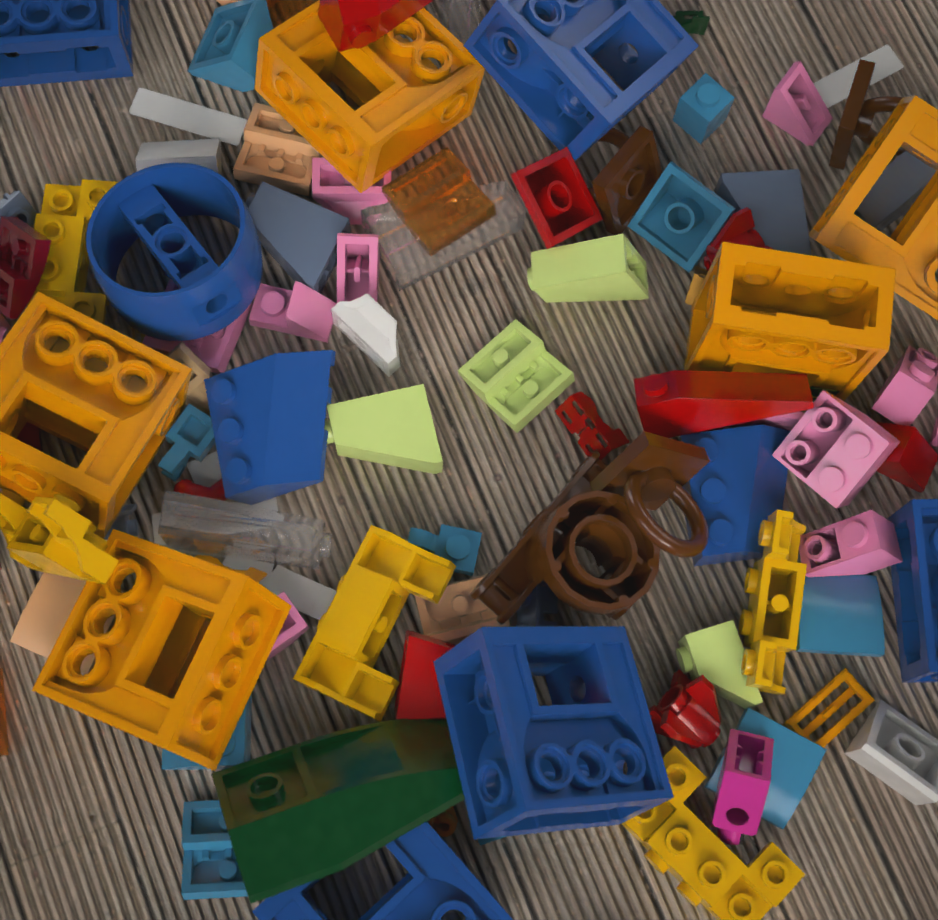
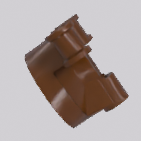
M594 450L577 467L560 493L548 507L544 508L522 532V537L470 593L469 596L473 600H481L497 615L496 621L500 625L504 624L520 608L527 596L543 580L559 600L575 610L597 615L605 614L613 620L619 619L638 599L650 590L659 571L660 548L653 544L636 526L627 510L624 497L615 493L592 490L590 482L607 467L599 458L600 453L597 450ZM575 546L584 547L589 550L595 557L597 566L604 567L605 572L599 578L590 575L583 569L578 562Z

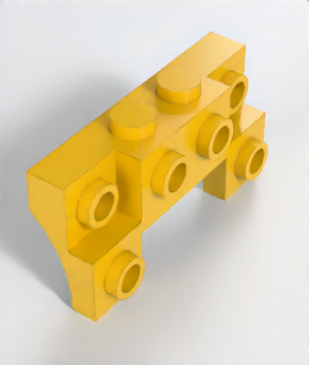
M82 179L81 186L45 184L41 214L36 213L34 229L49 238L51 244L42 277L27 306L39 291L104 324L106 307L109 305L108 299L105 294L85 292L89 266L86 233L95 207L102 197L118 182Z
M6 489L0 491V529L8 544L6 548L9 549L12 559L31 570L106 585L119 560L105 552L108 547V541L94 533L97 527L78 513L81 507L77 503L59 494H56L54 498L35 496L27 510L22 507L25 503L23 498Z
M778 509L770 514L767 520H762L760 525L758 545L764 546L763 558L755 562L753 568L747 569L744 592L750 593L748 610L743 609L741 612L738 631L739 635H744L743 646L751 647V649H745L741 664L742 675H747L746 686L758 688L759 692L782 695L786 691V687H782L786 652L796 650L807 564L797 562L800 537L806 531V526L793 520L794 512Z
M371 525L347 573L339 580L336 595L327 612L321 616L317 625V632L293 679L314 691L381 722L400 682L391 676L373 669L409 594L411 593L438 604L456 569V565L452 561L426 551L392 532Z
M676 746L671 747L662 758L674 798L621 824L648 850L644 857L661 874L668 870L680 882L676 889L694 907L701 903L717 920H761L772 907H777L806 874L773 842H768L745 865L683 803L707 777Z

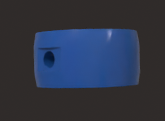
M165 163L137 171L118 182L102 197L88 223L86 248L94 276L113 309L132 328L144 335L166 341H187L211 335L225 328L243 314L257 294L263 274L261 243L251 214L234 186L222 175L211 169L189 163ZM190 215L212 216L225 220L239 228V235L232 251L219 267L179 217ZM140 238L159 262L164 274L173 280L179 288L178 290L158 293L142 292L116 283L120 262L136 239Z

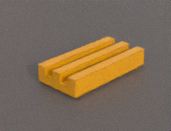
M844 668L781 725L812 741L808 736L856 694L860 700L814 742L824 748L875 700L854 676ZM845 681L849 687L801 729L797 723Z

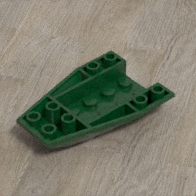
M446 718L397 719L348 728L297 743L211 774L250 904L341 871L465 799Z

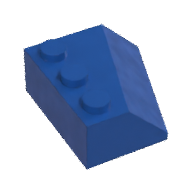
M335 351L275 353L204 379L225 498L253 505L323 482L328 431L325 429L327 404H331L332 388L329 387L330 367L335 366Z
M762 424L681 435L678 438V441L705 448L710 460L707 465L682 486L700 507L709 531L707 546L703 552L692 557L694 567L763 558L764 546L758 545L760 525L762 520H767L768 516L777 509L783 510L788 469L775 459L772 454L790 433V430ZM685 517L688 537L690 539L691 529L688 520Z

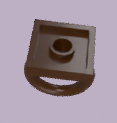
M861 59L859 61L839 123L829 163L830 167L844 170L854 136L857 135L861 141L869 146L878 134L871 128L875 114L893 112L902 97L879 96L866 100L876 64L874 62ZM900 147L895 156H900L905 150Z
M639 126L631 137L618 129L612 128L597 141L613 144L619 149L592 181L593 187L588 188L594 202H598L606 231L613 235L622 234L663 173L653 131L643 126ZM556 146L552 150L551 154L559 151Z
M643 431L590 482L593 491L610 492L624 497L627 510L636 526L653 544L663 551L677 557L687 558L700 554L707 546L709 531L706 519L696 501L682 487L710 462L705 448ZM670 498L681 509L688 520L691 538L689 540H682L669 534L652 518L647 509L656 511Z

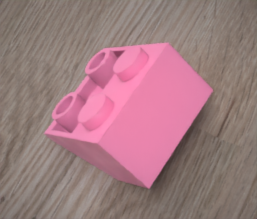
M823 390L813 402L814 408L808 409L772 456L837 509L848 506L900 441L866 414L828 391Z

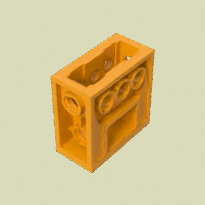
M320 0L259 38L254 89L344 178L362 193L381 180L390 170L391 172L472 114L485 69L463 46L464 44L425 8L419 10L377 41L363 48H352L339 52L318 16ZM401 35L409 36L413 42H410L407 38L404 39ZM428 58H434L441 63L442 67L438 68ZM333 81L359 108L354 111L327 84Z
M913 95L902 97L809 232V236L846 261L895 268L894 292L936 320H938V280H935V272L938 268V109L918 96ZM901 147L935 169L936 172L891 236L888 237L854 213Z
M722 242L692 305L684 370L807 374L809 386L839 390V393L835 396L845 401L889 351L896 269Z
M38 291L0 344V488L9 490L32 503L35 496L54 498L56 494L67 497L81 507L78 513L90 520L97 527L94 533L104 539L166 439L165 435L182 413L192 369ZM28 422L86 451L87 453L77 469L17 440V436Z
M113 529L107 540L108 547L105 552L119 561L106 585L86 581L32 691L216 771L292 606L250 576ZM135 572L136 581L134 586L128 592L122 593V581L127 575ZM116 614V619L110 631L104 633L103 627L109 617ZM94 653L96 660L94 667L89 673L82 675L81 664L88 655Z

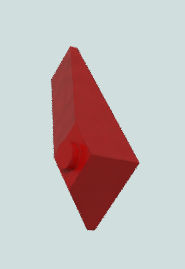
M320 0L318 16L337 50L342 52L352 48H363L377 41L434 0Z
M672 370L634 379L636 405L643 430L667 438L814 408L807 374Z

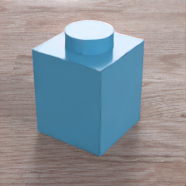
M705 73L680 97L673 121L699 144H702L726 121L735 97Z

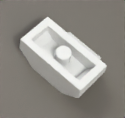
M364 294L352 301H339L331 309L333 324L388 377L401 367L398 340L396 339L397 321L369 294Z

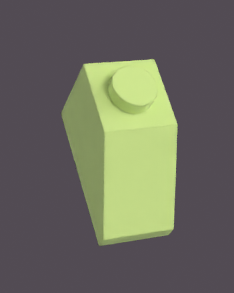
M734 620L686 634L678 641L680 648L676 649L678 663L683 673L689 672L692 681L704 675L715 686L717 695L744 709L763 703L759 689L746 686L747 675H742L741 673L742 658L745 650Z

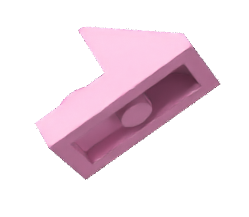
M295 281L293 290L260 283L249 316V322L252 326L328 343L333 326L331 309L337 303L298 281Z

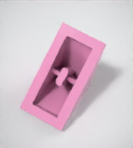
M795 61L776 86L762 117L807 146L815 144L833 119L801 61Z
M337 233V303L339 301H352L364 294H369L376 302L378 301L380 252L377 234Z

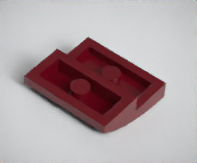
M1 216L0 312L8 319H17L32 298L40 282L47 262L51 240L17 217Z

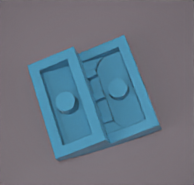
M805 576L796 652L870 657L885 655L883 613L877 576Z
M748 707L744 710L735 730L774 739L771 782L761 818L780 829H784L805 794L827 749ZM726 748L722 750L705 784V788L714 793L717 790Z
M219 800L184 802L181 838L184 850L181 889L183 899L248 897Z

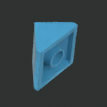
M671 161L628 224V227L690 273L706 255L707 246L712 244L736 208Z

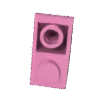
M909 345L877 394L871 409L895 424L911 426L936 391L938 385V358L924 348L917 350Z
M873 510L814 530L800 537L799 553L801 563L807 564L806 577L865 575L903 562L894 523Z

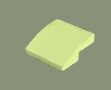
M517 319L512 321L458 369L459 375L469 387L516 433L522 430L575 381L573 372L546 351L544 342Z

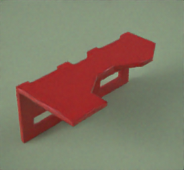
M581 391L570 395L555 410V413L571 434L575 432L579 434L578 444L587 456L591 454V451L586 446L587 444L590 445L593 451L597 450L600 453L599 458L602 460L612 450L630 442L620 428L614 430L602 421L593 400ZM574 400H575V402L578 404V406L581 408V410L583 411V414H582V415L579 413V411H578V410L576 409V407L573 405L572 402H573ZM563 411H565L566 414L568 415V417L571 419V421H572L571 424H570L569 421L566 419V417L563 415V413H562ZM589 418L595 425V428L591 429L585 420ZM599 433L603 440L606 442V444L608 445L606 448L598 439L596 434Z

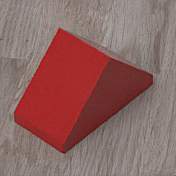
M876 422L900 441L877 472L922 493L937 463L938 454L916 427Z

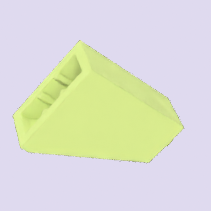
M623 233L531 252V267L527 269L528 284L531 290L535 291L546 303L649 299L646 261Z
M424 384L327 405L329 419H325V429L328 431L327 444L335 443L338 456L432 474L442 472L443 460Z

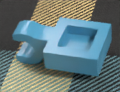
M191 404L187 405L165 435L167 442L173 446L158 464V467L163 469L161 474L176 482L185 470L190 457L202 462L215 444L211 417Z
M441 524L439 536L426 530L410 528L408 542L452 561L456 565L454 572L473 576L482 533Z

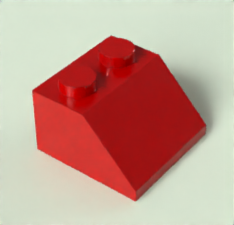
M568 147L510 175L547 249L603 220Z

